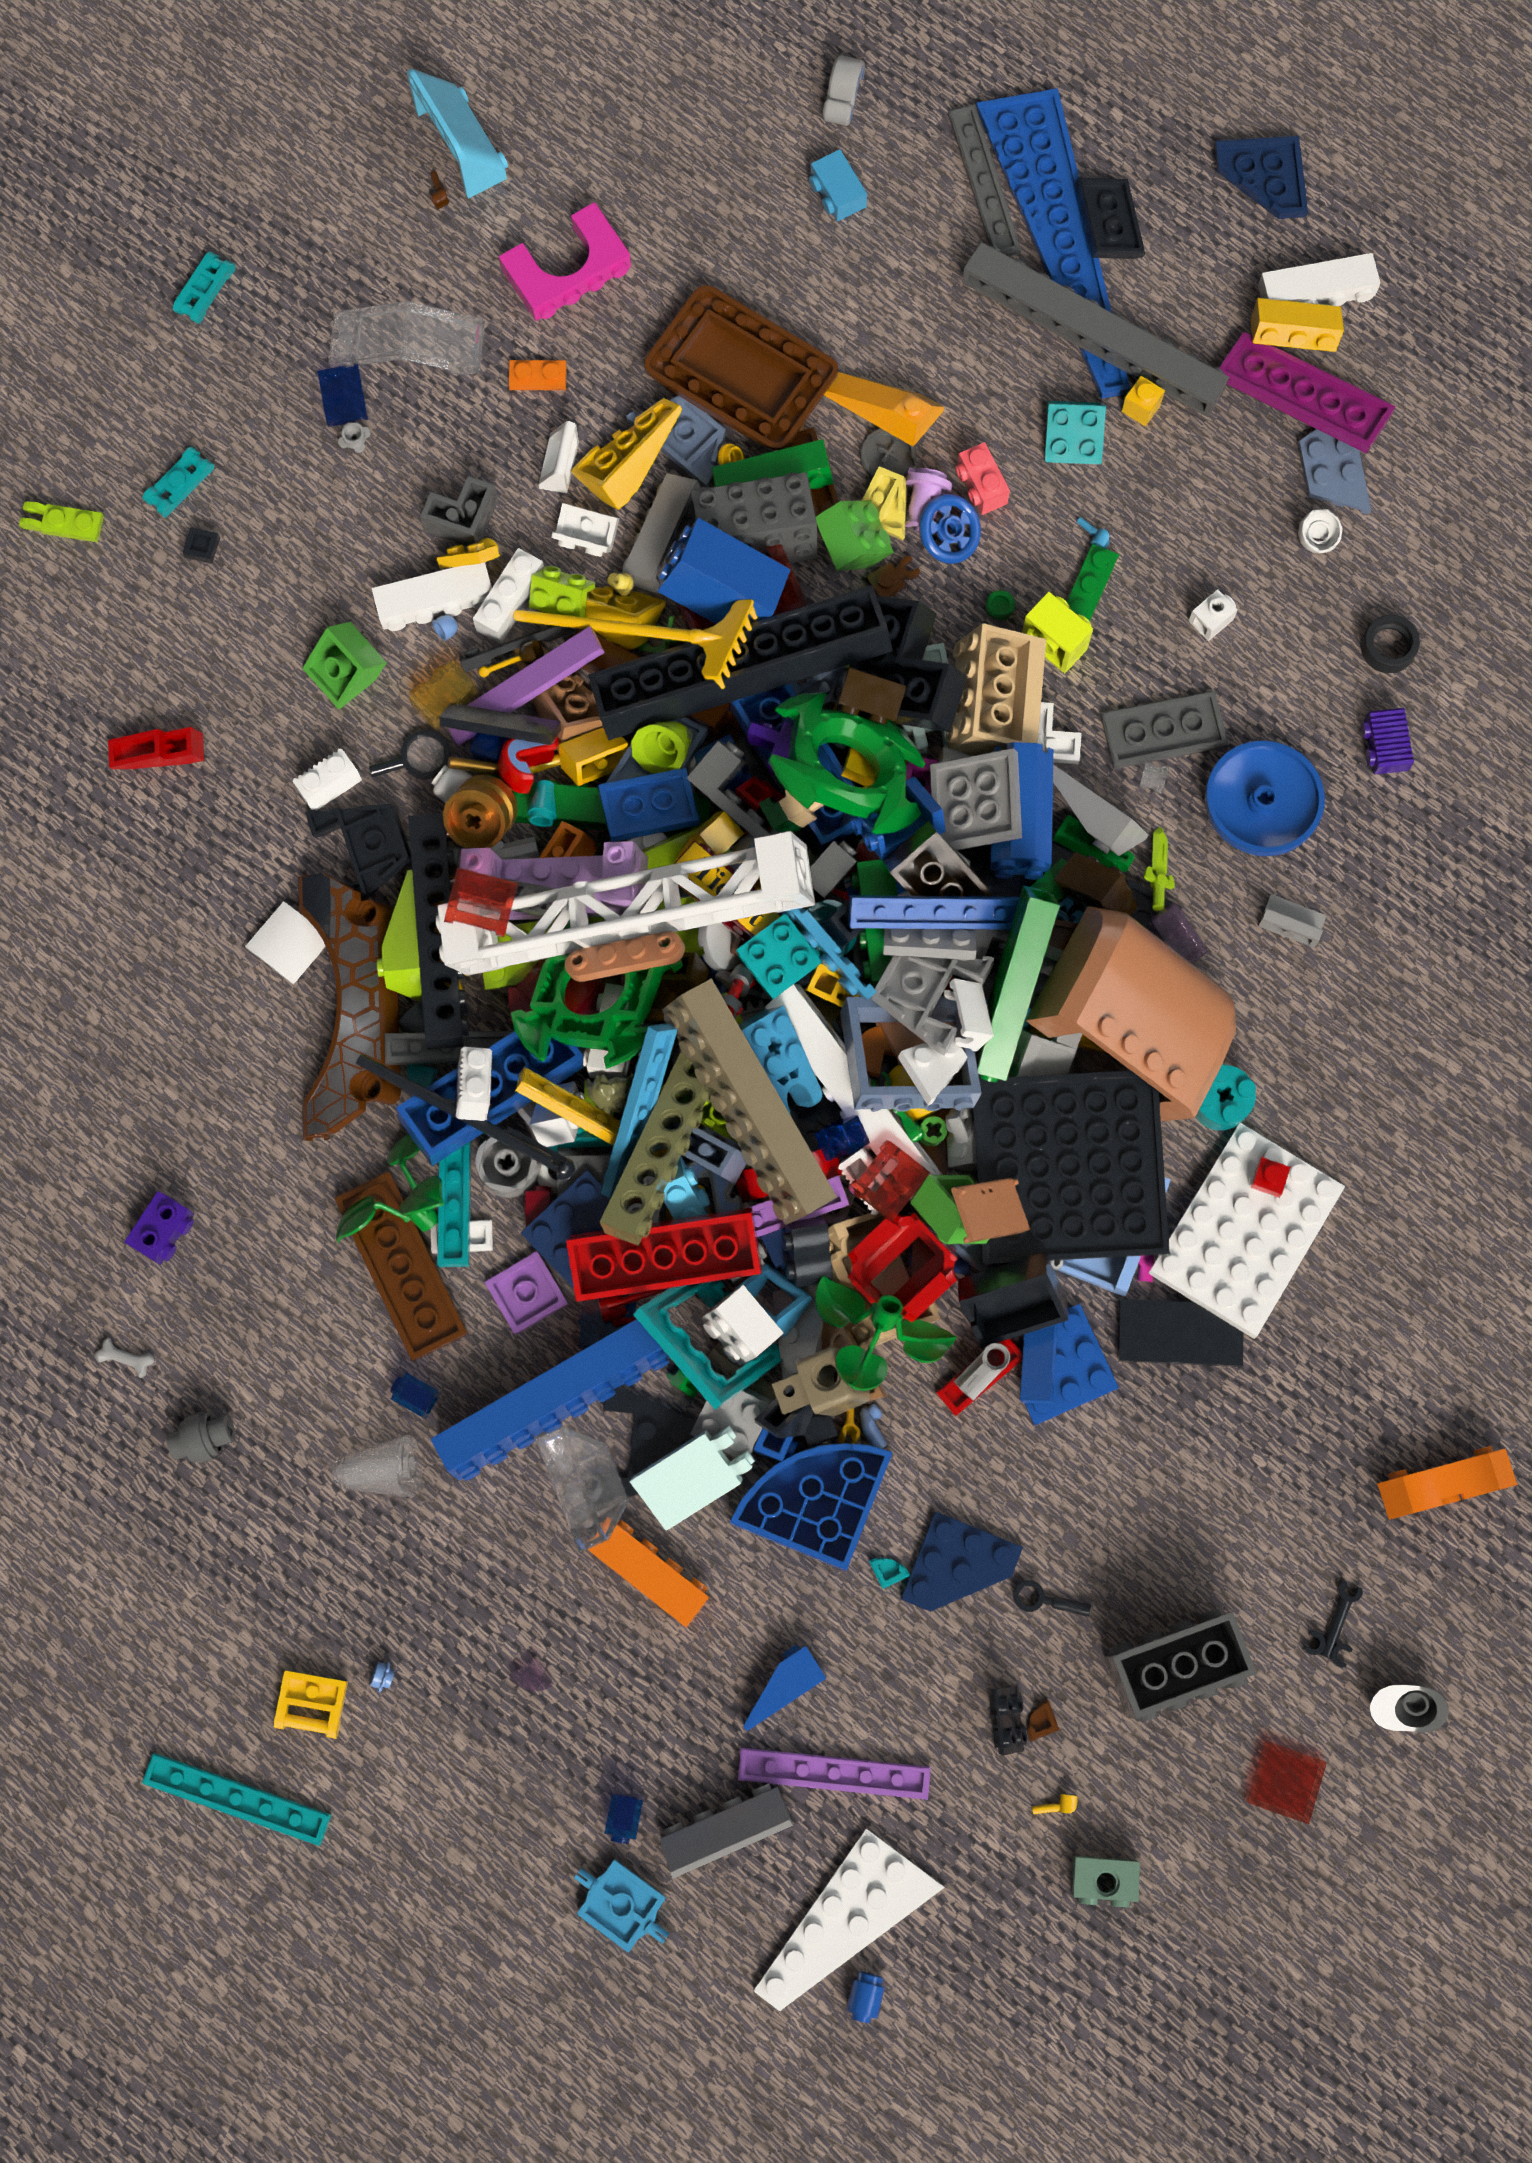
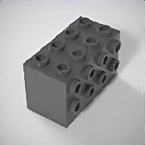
M807 472L799 474L789 473L775 478L763 477L756 481L744 483L732 482L726 486L703 487L699 490L691 491L694 522L697 518H700L782 565L818 559L817 522Z
M1220 1608L1198 1615L1199 1622L1192 1624L1191 1620H1184L1168 1626L1170 1632L1162 1635L1161 1631H1154L1139 1637L1140 1644L1132 1646L1131 1642H1125L1109 1648L1111 1654L1105 1656L1104 1659L1126 1717L1136 1719L1137 1722H1145L1158 1717L1157 1711L1166 1708V1711H1174L1188 1706V1699L1195 1697L1196 1700H1203L1219 1694L1217 1689L1225 1686L1226 1689H1233L1249 1683L1247 1677L1253 1676L1257 1672L1234 1613H1222Z

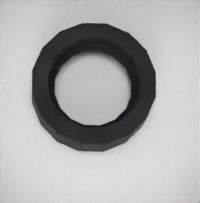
M1396 614L1381 616L1369 625L1361 642L1362 656L1366 663L1376 671L1385 674L1400 672L1406 669L1417 655L1420 647V636L1415 625L1407 618ZM1384 629L1398 631L1407 641L1406 653L1398 659L1382 656L1374 647L1375 635Z

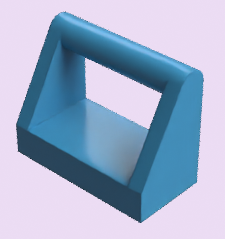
M766 1264L762 1267L761 1274L752 1275L736 1289L744 1285L755 1298L766 1282L770 1280L793 1297L795 1301L777 1315L759 1303L783 1332L781 1336L785 1338L811 1303L812 1297L800 1287L796 1288L791 1280H787L783 1274L770 1264Z

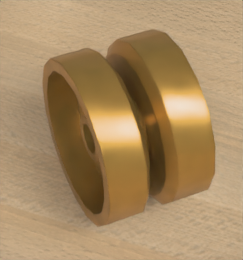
M476 775L467 779L446 802L443 810L444 827L449 836L462 847L467 849L492 848L515 823L518 813L517 800L512 790L502 780L490 775Z

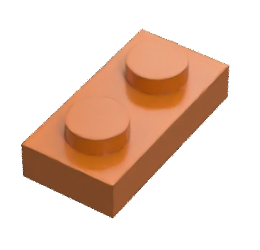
M510 360L509 389L566 390V360Z

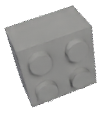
M745 1388L716 1410L706 1401L690 1434L697 1436L707 1430L711 1436H714L727 1426H730L737 1436L733 1439L734 1443L722 1451L736 1458L747 1450L752 1455L763 1429L755 1423L754 1419L772 1400L749 1388Z

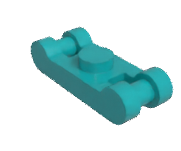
M211 251L207 252L176 298L173 311L180 315L186 314L190 316L191 321L200 324L206 315L207 309L226 280L235 271V264L228 260H220L219 256ZM213 269L217 270L215 275L212 274L210 271H212ZM192 298L198 300L194 306L190 304Z
M189 447L183 453L182 458L154 486L149 487L144 492L142 499L147 504L154 505L157 508V512L166 518L214 470L215 466L208 459L201 458L200 452L194 447ZM191 465L196 467V471L193 474L187 471ZM165 492L171 495L168 499H163L161 496Z

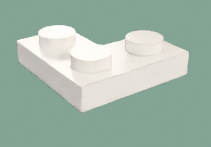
M1041 702L1038 743L1043 745L1044 752H1047L1048 747L1054 749L1053 763L1079 764L1081 733L1052 731L1054 703Z

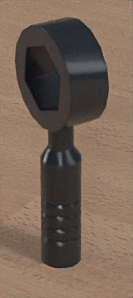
M1033 1580L1020 1582L1013 1592L1015 1605L1025 1612H1033L1038 1610L1043 1604H1047L1053 1609L1089 1617L1091 1604L1057 1596L1053 1598L1047 1597L1040 1584ZM1024 1586L1035 1587L1039 1598L1034 1606L1022 1604L1018 1594Z

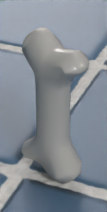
M110 1337L103 1340L102 1348L94 1354L95 1359L100 1363L114 1360L133 1367L139 1378L146 1376L147 1367L155 1361L151 1353L135 1355L117 1349Z

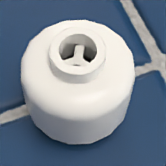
M444 765L432 781L434 785L433 793L446 803L457 789L472 776L464 770L450 769Z

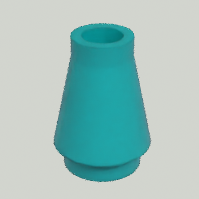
M541 780L537 782L536 790L527 815L530 817L529 821L533 825L548 827L557 818L554 795L555 785L551 781Z

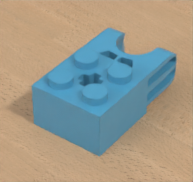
M784 1005L763 1010L738 1024L789 1114L788 1092L799 1106L812 1107L821 1101L822 1090Z

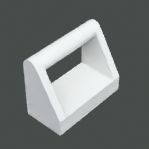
M566 421L550 433L539 481V489L561 493L568 492L572 475L571 470L574 466L579 444L575 423Z

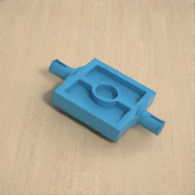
M614 1859L607 1871L597 1879L582 1867L574 1877V1880H577L589 1889L586 1901L577 1915L628 1953L637 1940L646 1933L661 1944L670 1934V1932L654 1922L658 1909L667 1897L618 1860Z

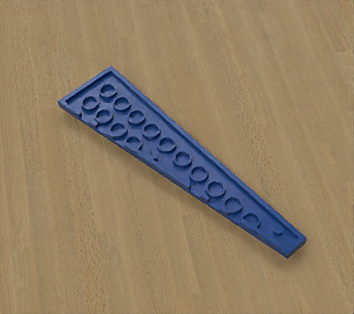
M1058 88L977 102L976 108L981 123L1047 275L1052 281L1061 286L1072 288L1076 294L1085 299L1096 301L1100 307L1112 313L1099 258L1091 257L1075 188V182L1079 178ZM1079 347L1101 399L1129 393L1130 386L1126 372Z

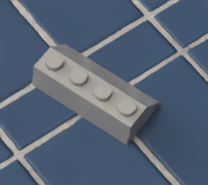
M769 1783L752 1790L754 1796L742 1802L740 1796L722 1804L725 1810L712 1814L711 1809L693 1816L695 1823L683 1828L680 1822L664 1829L666 1836L661 1837L659 1840L672 1878L674 1879L793 1826L778 1786L771 1789Z

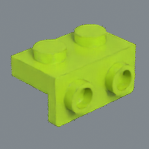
M545 566L542 570L531 576L529 608L551 614L585 617L587 592L595 589V582L587 580L581 574H568L561 572V569L558 567Z

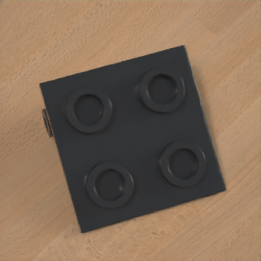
M1017 1687L991 1689L992 1696H989L991 1712L997 1713V1715H991V1719L997 1718L998 1724L992 1725V1728H998V1731H993L994 1747L998 1748V1754H1001V1756L1023 1752L1024 1745L1027 1743L1026 1728L1021 1726L1020 1713L1023 1711V1698L1021 1694L1017 1692Z

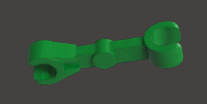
M882 1072L881 1074L887 1081L886 1086H892L893 1079L891 1075ZM872 1079L871 1086L879 1087L876 1080ZM893 1109L903 1120L902 1124L912 1142H918L925 1137V1133L920 1125L906 1111L900 1112Z

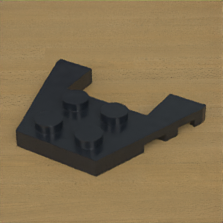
M391 803L356 806V808L349 809L332 808L326 811L309 810L305 812L312 836L315 838L327 835L341 828L357 877V881L348 884V886L361 892V901L367 900L412 861L396 807Z
M621 1387L615 1388L616 1394L604 1401L603 1411L635 1414L629 1477L619 1478L596 1475L593 1504H603L639 1495L630 1483L631 1478L694 1438L690 1433L695 1425V1420Z

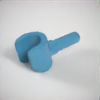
M1080 517L1077 523L1093 536L1091 545L1095 544L1106 549L1109 545L1108 531L1101 528L1098 530Z

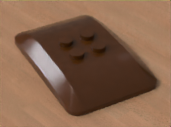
M709 285L698 287L693 292L644 361L646 373L657 382L720 422L772 450H782L790 444L838 375V365L832 357Z

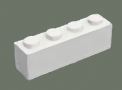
M1373 253L1264 272L1261 275L1258 289L1260 297L1263 299L1341 306L1346 301L1357 300V302H1366L1372 299L1378 291L1380 279Z
M484 562L453 567L374 587L372 592L383 630L397 631L403 629L406 626L405 624L417 621L419 624L431 622L436 616L444 614L456 616L463 609L471 607L479 609L492 587Z

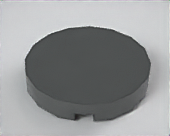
M881 428L872 431L860 448L861 464L865 472L872 478L879 466L906 477L909 468H914L917 459L915 445L912 447Z

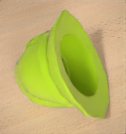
M675 721L657 722L637 730L631 741L632 756L643 769L653 774L680 769L691 745V730L680 722Z

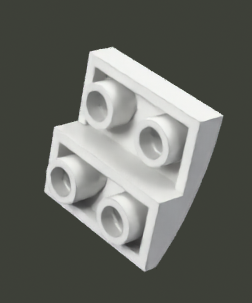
M283 901L245 947L267 963L274 971L294 984L326 946L314 926L303 915Z

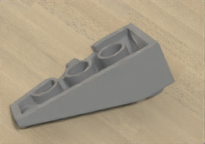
M1053 764V783L1086 831L1096 839L1093 845L1106 854L1111 850L1120 856L1146 840L1149 835L1133 819Z

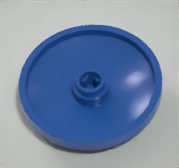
M1272 741L1248 742L1228 751L1214 766L1205 789L1206 812L1216 832L1234 848L1257 856L1281 855L1301 846L1317 828L1325 806L1323 784L1312 763L1295 749Z

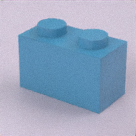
M841 149L811 163L809 183L815 193L819 191L823 197L822 204L828 215L833 214L838 222L867 207V192Z

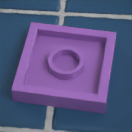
M537 1251L484 1282L515 1336L568 1305Z

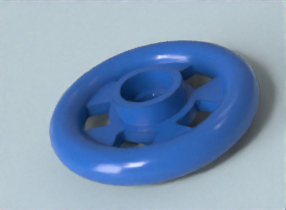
M943 494L932 499L924 508L920 518L919 531L925 549L933 558L943 563L956 564L968 559L977 549L981 537V524L976 510L965 498L954 494ZM952 506L961 510L959 517L950 514ZM938 510L943 516L936 523L932 518ZM964 524L969 525V537H963ZM947 525L951 528L950 534L947 531ZM936 531L942 541L939 545L935 543L932 534ZM958 542L960 550L951 552L949 544Z

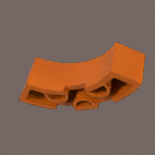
M1492 1446L1480 1448L1473 1451L1475 1457L1409 1475L1406 1469L1389 1473V1480L1377 1483L1388 1519L1391 1520L1460 1501L1459 1494H1461L1462 1500L1516 1486L1517 1482L1506 1448L1494 1452Z

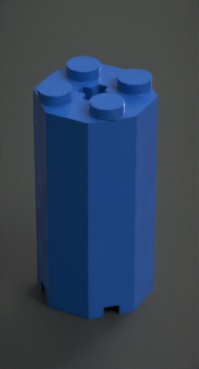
M1012 742L1007 744V750L1014 748L1018 752L1022 838L990 844L989 869L995 871V877L1006 879L1012 878L1013 875H1025L1027 879L1037 880L1043 878V872L1050 870L1052 862L1054 749L1048 747L1047 752H1044L1043 745L1039 743ZM1000 746L994 747L993 752L1000 751Z

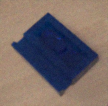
M358 363L354 364L353 367L346 368V366L317 371L328 427L343 425L348 422L354 423L359 419L369 420Z

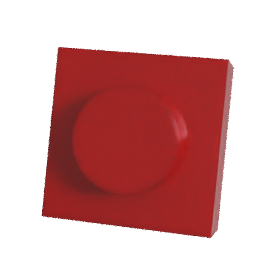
M1261 1157L1250 1188L1280 1198L1291 1167Z

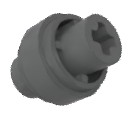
M201 1411L186 1416L180 1422L179 1430L167 1434L166 1441L170 1455L174 1460L188 1457L191 1462L202 1464L217 1459L218 1455L223 1452V1445L235 1442L236 1432L233 1422L228 1415L215 1418L211 1413Z

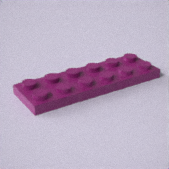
M1246 332L1242 333L1219 367L1229 377L1227 385L1366 454L1391 418L1396 407L1272 345L1252 343V335Z

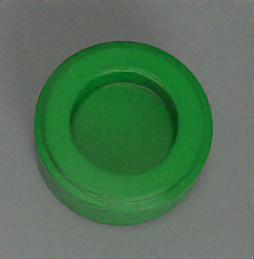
M998 590L988 596L986 611L991 618L1005 620L1014 612L1015 601L1010 593Z

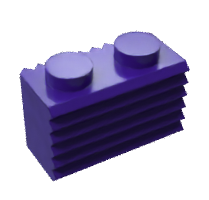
M1405 708L1369 711L1364 721L1361 722L1363 739H1368L1369 749H1366L1367 765L1372 766L1374 775L1409 771L1414 763Z

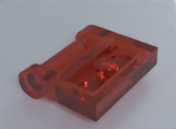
M457 868L444 922L453 924L455 921L496 932V936L504 937L518 883ZM458 902L501 913L500 918L496 920L458 910Z
M885 1140L880 1146V1153L860 1178L852 1181L848 1189L856 1197L866 1201L893 1222L931 1172L894 1143ZM890 1159L895 1160L898 1163L878 1190L874 1192L868 1188Z

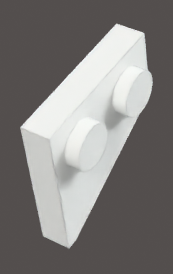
M953 1040L945 1056L939 1054L926 1042L903 1050L898 1056L899 1061L927 1105L935 1101L938 1094L947 1086L954 1074L959 1071L968 1058L963 1049L955 1044V1040Z

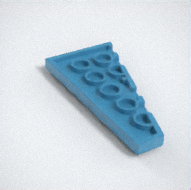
M798 908L781 912L783 915L786 914L792 922L796 921L803 929L800 933L813 949L817 947L822 952L819 958L827 969L833 973L837 971L840 974L841 978L838 982L848 994L852 996L856 994L868 1000L877 992L871 984L867 985L859 979L861 976L859 970L847 957L844 958L839 955L842 952L808 910Z

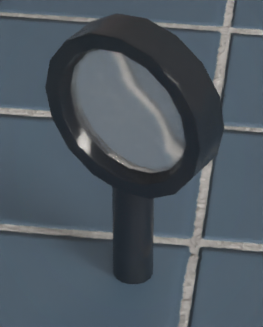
M430 730L417 731L410 735L403 743L401 757L369 766L371 776L373 778L405 768L415 778L422 780L434 779L444 765L448 767V759L451 757L450 747L445 738L437 732Z

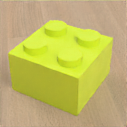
M1050 592L1026 615L1022 630L1024 634L1046 639L1045 658L1064 674L1087 651L1093 632L1091 623L1086 617L1075 614L1069 609V605L1063 598L1055 597Z

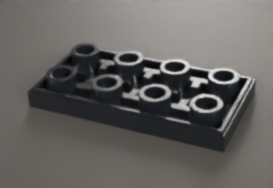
M1119 1300L1118 1362L1243 1366L1244 1332L1197 1303Z

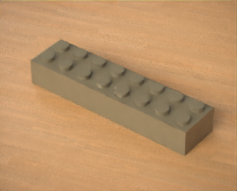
M712 978L680 995L662 1009L665 1023L678 1028L676 1036L680 1041L679 1046L682 1053L687 1058H690L695 1067L697 1079L708 1089L711 1095V1103L724 1117L730 1136L739 1143L744 1161L754 1169L758 1176L757 1182L764 1193L768 1194L773 1203L775 1215L787 1225L807 1216L837 1198Z

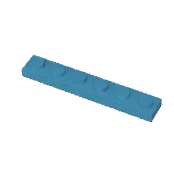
M669 1023L648 1026L644 1036L643 1047L636 1064L635 1075L628 1092V1099L620 1120L617 1138L612 1148L608 1169L604 1175L601 1194L611 1199L657 1102L678 1028Z

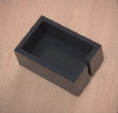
M1045 1251L958 1279L959 1304L968 1322H971V1328L981 1348L1069 1320L1067 1297Z

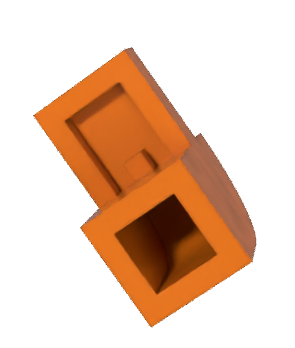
M877 1026L862 1034L867 1075L879 1078L884 1055L893 1057L895 1055L881 1027Z

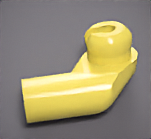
M612 573L607 580L608 584L621 596H628L634 586V579L628 573Z

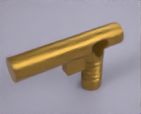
M449 757L448 768L479 772V775H499L497 763Z

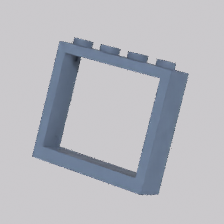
M941 996L930 1018L940 1022H953L954 1027L957 1028L956 1037L966 1039L960 1032L962 1025L956 1001L948 1000L945 996ZM862 997L846 998L840 1014L854 1110L871 1109L872 1112H876L881 1109H895L896 1111L903 1112L910 1109L936 1111L941 1108H955L961 1111L963 1108H974L982 1093L975 1052L971 1051L970 1048L961 1047L968 1057L961 1067L964 1085L946 1086L930 1105H927L916 1086L869 1087L860 1023L899 1021L875 1003L872 997L868 1000Z

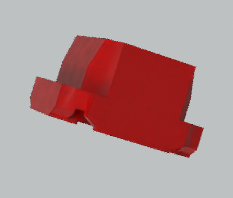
M892 1212L848 1254L852 1262V1271L848 1278L871 1304L874 1302L878 1303L879 1299L884 1295L874 1286L872 1281L913 1241L920 1237L935 1255L892 1295L902 1303L903 1310L901 1314L903 1318L913 1323L958 1280L954 1266L959 1257L954 1253L956 1251L955 1246L940 1241L933 1228L924 1222L916 1212L909 1216H902Z

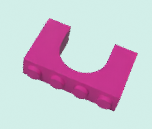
M595 202L571 215L573 230L589 253L585 265L576 273L568 276H553L544 272L536 264L523 243L498 256L502 272L535 321L541 318L548 319L552 317L558 308L565 304H575L581 295L590 290L592 292L599 290L607 280L613 277L620 278L624 276L631 267L630 253Z

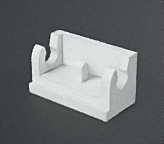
M954 978L949 983L950 988L954 992L944 990V996L948 1000L956 1001L962 1025L960 1032L962 1036L966 1037V1039L955 1037V1044L977 1052L994 1036L982 984Z

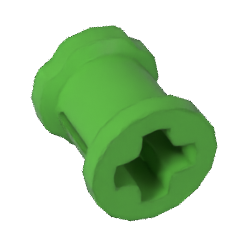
M928 1117L920 1125L925 1133V1137L920 1142L925 1146H937L947 1136L946 1123L940 1117ZM936 1126L939 1129L936 1133L939 1138L934 1135L929 1138L926 1135L929 1130L928 1127L933 1128Z

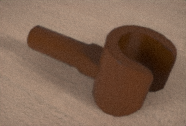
M433 171L430 175L435 192L430 194V198L437 210L449 204V199L447 198L446 190L440 184L437 172Z

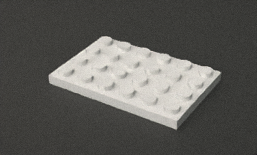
M1240 1123L1170 1236V1254L1159 1255L1148 1274L1255 1339L1345 1186ZM1261 1157L1291 1167L1280 1198L1250 1188Z

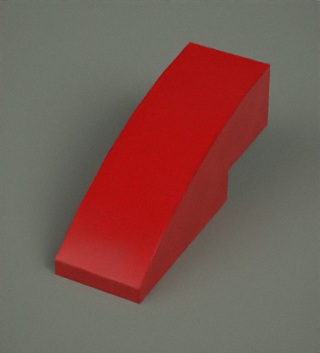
M193 727L168 732L155 729L108 740L109 768L139 769L204 761L203 733Z

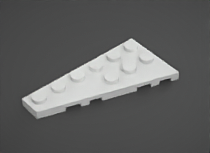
M865 1829L753 1991L777 2010L781 2011L945 1887L868 1829Z

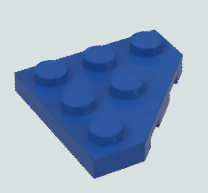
M1080 1304L1068 1309V1321L1058 1323L1053 1403H1024L1034 1426L1119 1389Z

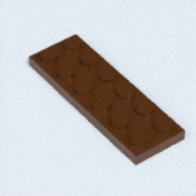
M389 1171L334 1198L342 1216L351 1205L367 1196H372L375 1199L374 1202L380 1201L396 1210H399L400 1205L404 1201ZM376 1209L371 1221L360 1231L354 1233L352 1237L411 1361L414 1362L468 1335V1332L416 1225L411 1220L406 1223L402 1218L383 1209Z

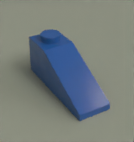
M796 1644L781 1654L784 1661L780 1662L746 1720L743 1726L746 1732L826 1679L806 1646L800 1649Z

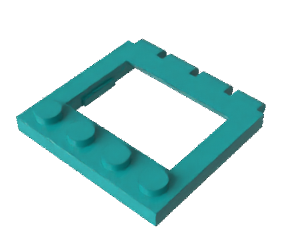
M721 1280L671 1287L639 1307L633 1315L715 1410L774 1369L782 1361L779 1356V1347L773 1342L754 1360L738 1369L728 1380L723 1375L715 1373L707 1356L702 1351L693 1348L689 1335L682 1328L675 1326L671 1322L668 1310L683 1303L695 1293L712 1309L731 1292L728 1290L724 1293L721 1290L725 1287Z

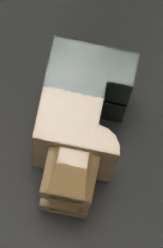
M785 790L786 797L778 802L770 797L759 802L762 811L775 831L779 833L791 831L793 834L816 820L817 817L814 811L824 806L814 802L813 805L806 809L787 790Z

